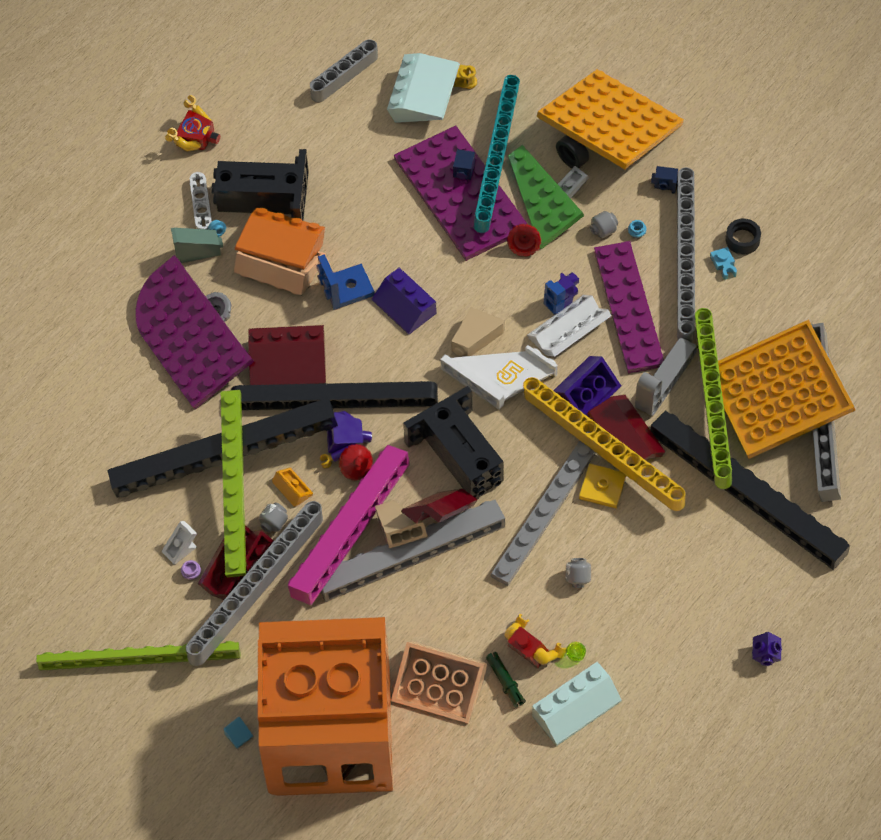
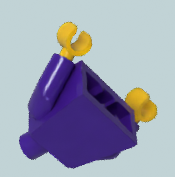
M346 411L334 412L338 426L327 431L328 453H331V455L322 454L320 456L321 461L327 460V462L321 464L325 469L331 466L332 461H339L341 453L348 446L362 445L363 442L370 443L372 440V432L362 431V421Z

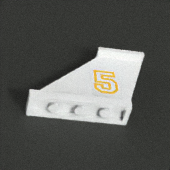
M529 345L526 346L523 352L450 358L445 354L441 358V370L464 386H469L474 393L499 410L504 406L505 400L524 391L523 382L527 378L534 377L542 381L551 375L553 377L557 376L558 365L555 361L546 358L538 349L532 348Z

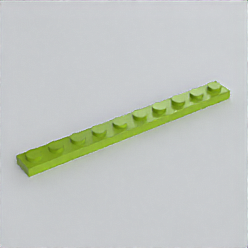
M221 391L226 577H237L246 575L241 391Z
M226 641L220 643L207 660L241 658L239 642ZM187 644L183 646L165 645L163 647L145 646L138 649L126 647L121 650L107 648L103 651H65L56 654L45 652L37 655L36 658L39 671L189 661L186 652Z

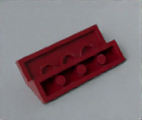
M626 395L611 396L587 413L591 420L646 461L664 455L665 450Z
M463 488L442 491L403 508L401 512L415 523L429 517L440 523L473 507L477 499Z
M245 525L247 574L274 540L262 530L252 531ZM224 539L198 582V585L210 595L221 600H225L244 577H226Z

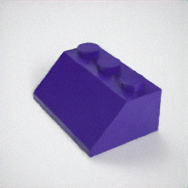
M400 267L385 277L372 297V301L408 335L437 314L436 301Z
M589 356L553 391L589 417L587 413L610 398L621 387V384L602 356Z

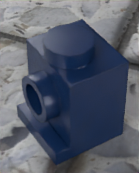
M657 166L656 173H652L651 184H654L655 189L672 190V194H675L678 168Z

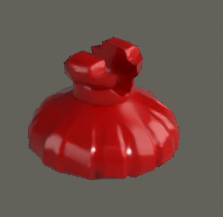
M519 224L510 230L507 236V243L509 249L514 254L527 257L539 250L541 237L539 231L534 226Z
M359 444L348 446L339 457L341 473L344 477L353 481L364 478L373 464L371 452L367 447Z

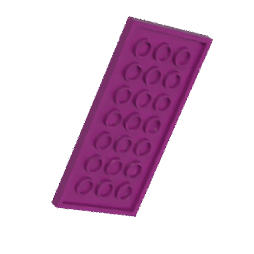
M455 125L394 154V160L465 261L506 242L507 236L514 226L527 224V222L499 185L489 230L485 233H479L474 229V218L485 164L475 152V165L471 180L453 177V164L457 149L475 152Z

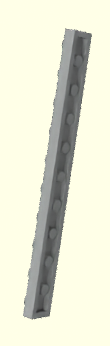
M578 442L492 571L491 577L509 586L595 456L596 452L583 442Z

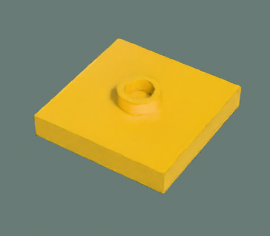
M589 463L579 499L617 509L627 476L621 471Z

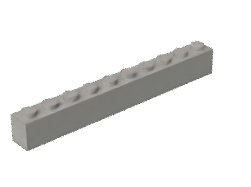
M824 323L811 324L829 357L827 333ZM832 421L813 430L817 486L821 502L841 500L835 422Z
M496 500L485 501L478 507L466 509L459 515L452 516L437 524L432 523L425 528L427 533L425 538L393 548H389L388 544L380 545L372 551L360 553L350 560L341 562L322 589L321 594L325 602H328L505 528V517Z

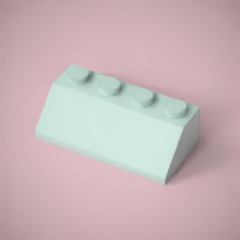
M597 661L532 706V717L554 744L558 746L622 702V699L611 677Z

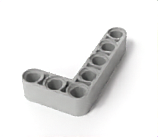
M682 337L679 338L656 373L652 376L644 372L639 378L636 388L635 407L653 416L694 358L698 346Z

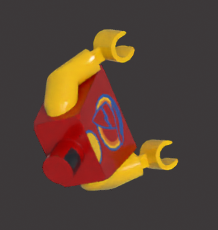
M189 95L187 98L191 103L185 100L183 104L186 108H192V110H188L177 131L174 128L167 130L168 134L165 136V139L169 142L174 141L176 146L185 151H203L209 142L218 144L221 135L214 132L212 120L199 105H195L196 98L193 95Z
M519 614L514 623L506 629L504 636L508 640V647L536 668L556 658L562 659L568 649L567 647L562 648V644L557 643L554 650L549 651L541 641L524 629L529 619H522V614Z

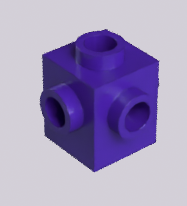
M770 632L753 637V660L761 663L763 666H771L773 663L781 661V638Z

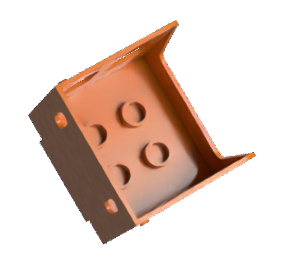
M385 617L259 622V751L267 789L270 794L286 796L393 791L390 666ZM362 763L373 765L374 779L360 781L343 780L342 765ZM323 765L326 767L328 777L326 782L286 783L284 781L283 767Z

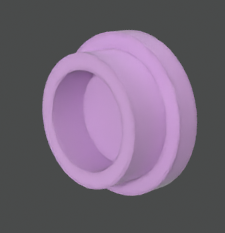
M193 560L186 561L181 567L182 576L188 580L197 578L201 573L200 565Z

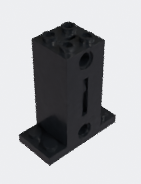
M299 149V156H295V164L218 161L217 168H214L213 172L215 183H212L213 203L217 205V211L253 213L256 208H265L274 213L291 214V218H300L304 221L309 175L307 149Z
M466 386L403 423L404 442L409 448L413 445H418L425 439L460 486L473 497H481L487 490L492 487H498L504 481V462L468 415L473 411L472 390L469 386Z

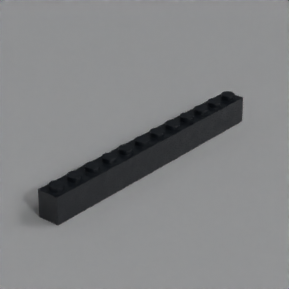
M329 398L243 425V457L255 455L266 449L276 448L284 443H292L296 439L310 437L321 431H329L333 427L338 426ZM222 432L108 469L107 472L114 494L117 498L126 497L131 493L144 491L149 487L163 485L167 481L181 479L186 475L200 473L204 469L222 465Z
M665 410L651 424L650 430L660 443L714 482L710 442L708 439L697 434L691 426L685 425L676 415L670 414ZM730 458L732 484L729 488L724 489L832 570L848 555L850 545L844 538L835 535L829 527L820 524L814 516L805 513L799 505L790 502L781 492L775 491L766 481L760 480L751 470L745 469L736 459Z

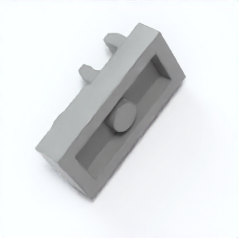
M574 166L558 185L571 199L589 177Z

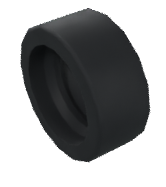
M565 135L556 143L557 153L568 167L573 168L576 166L580 168L589 160L586 146Z
M741 218L729 224L725 241L731 251L745 255L756 251L759 247L761 230L756 222ZM745 230L753 234L754 240L742 243L735 240L732 235L736 231Z

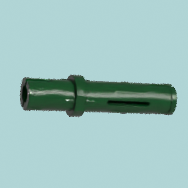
M493 652V655L492 653L488 654L486 660L503 686V692L509 696L515 708L522 706L526 700L520 693L517 682L513 681L497 652Z

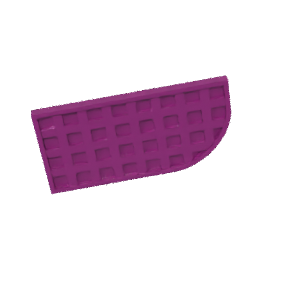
M175 255L148 277L139 293L136 304L138 331L191 406L197 409L254 361Z

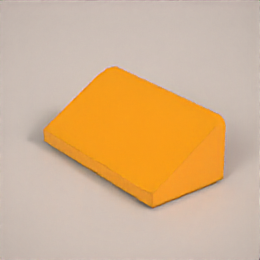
M290 467L276 471L272 483L294 507L300 505L313 495V492Z

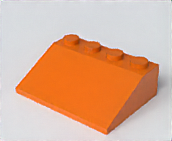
M256 208L250 215L236 243L235 250L304 270L323 246L325 227L319 226L317 223L302 221L300 218H291L282 213L270 212L265 208Z

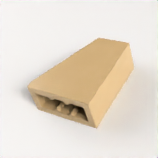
M471 307L451 341L452 352L464 357L474 355L504 333L505 320Z
M394 500L375 506L377 517L389 548L427 537L424 521L413 522L401 512L404 507Z

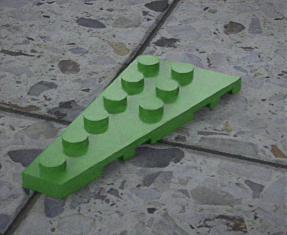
M521 145L508 157L531 224L540 233V249H543L584 217V214L529 151Z

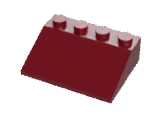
M324 325L248 329L249 355L254 361L249 365L250 385L326 383Z

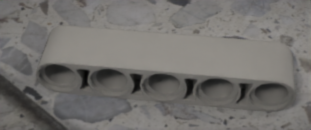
M371 39L365 40L312 80L310 83L311 99L315 102L324 101L378 59L377 43Z

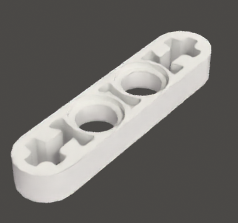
M195 172L190 176L196 229L209 230L208 226L212 219L206 177L201 172ZM196 180H200L199 187H197ZM198 193L205 194L203 198L195 197ZM201 207L207 209L204 213H199L197 210ZM201 219H205V227H202Z

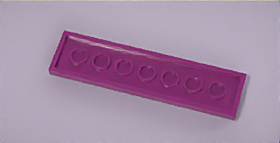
M627 241L594 247V254L627 373L659 368L664 358L631 242Z

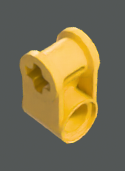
M459 65L453 87L474 88L477 85L475 68L470 65Z

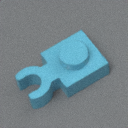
M728 247L710 252V257L717 271L723 270L722 276L725 280L728 278L727 272H731L736 277L735 260Z

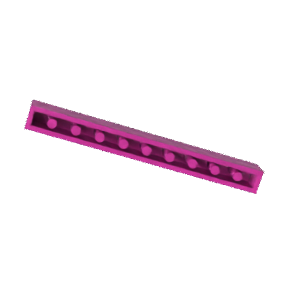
M387 445L379 453L378 459L372 464L366 476L360 480L356 490L350 494L347 503L340 508L339 514L330 522L325 534L320 536L315 548L310 550L308 558L304 563L300 564L298 572L289 580L288 588L291 598L308 605L313 604L375 515V506L385 501L410 465L407 451Z

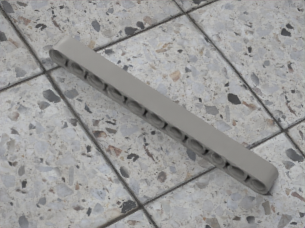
M685 167L678 171L677 339L679 340L682 337L692 342L695 332L694 171Z
M310 501L305 504L187 643L186 652L191 665H202L320 526L323 521L322 506L319 502Z

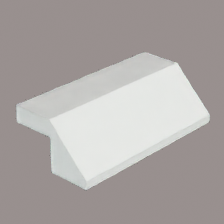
M582 295L527 334V336L545 355L555 357L611 317L608 309H600L593 296Z

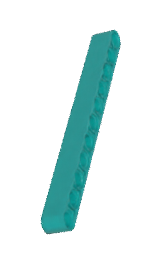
M507 75L503 82L473 224L474 229L479 233L487 232L491 224L519 90L520 79L516 75Z

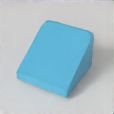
M240 717L224 728V734L237 749L253 737V734Z

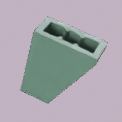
M171 228L176 257L181 263L221 255L220 248H223L222 238L217 236L216 230Z

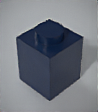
M457 149L453 164V177L471 180L475 165V152Z

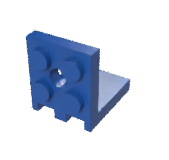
M325 254L318 256L316 268L319 275H317L319 284L324 286L325 297L331 301L333 310L374 296L375 291L362 263L333 273ZM349 283H354L356 286L353 288H348L346 285Z

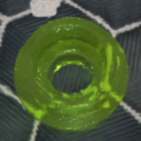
M572 642L567 646L566 654L571 661L579 662L584 659L586 648L582 643Z

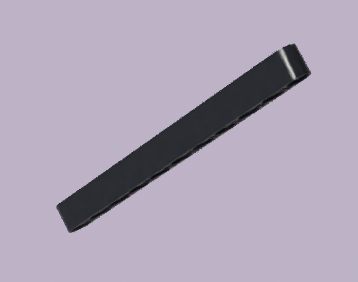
M431 381L237 385L231 388V390L241 391L242 410L295 409L329 398L333 409L430 407L438 403V385Z

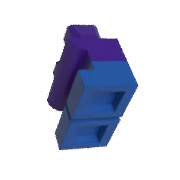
M573 272L567 276L561 273L559 281L554 283L552 280H549L545 283L543 304L554 315L573 302V297L578 294V288L575 285L579 283V278Z

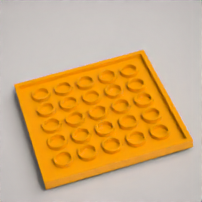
M598 69L537 113V118L623 169L628 168L681 127L684 121L677 114L668 111L661 105L656 104L646 96L637 93L632 88L625 86Z
M809 319L718 361L724 410L748 459L856 411Z

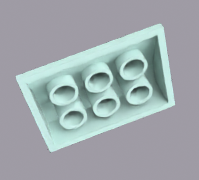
M422 53L404 54L387 107L394 122L443 120L459 69V62Z

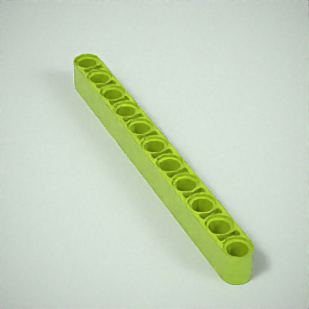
M700 308L695 312V327L714 483L720 489H727L732 484V467L713 318L709 309Z

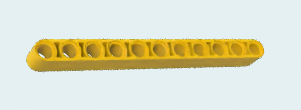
M530 377L523 382L524 397L527 401L673 511H680L685 507V490L537 378Z

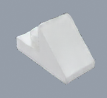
M180 521L161 552L173 564H177L196 549L197 546L192 541L197 533L185 521Z

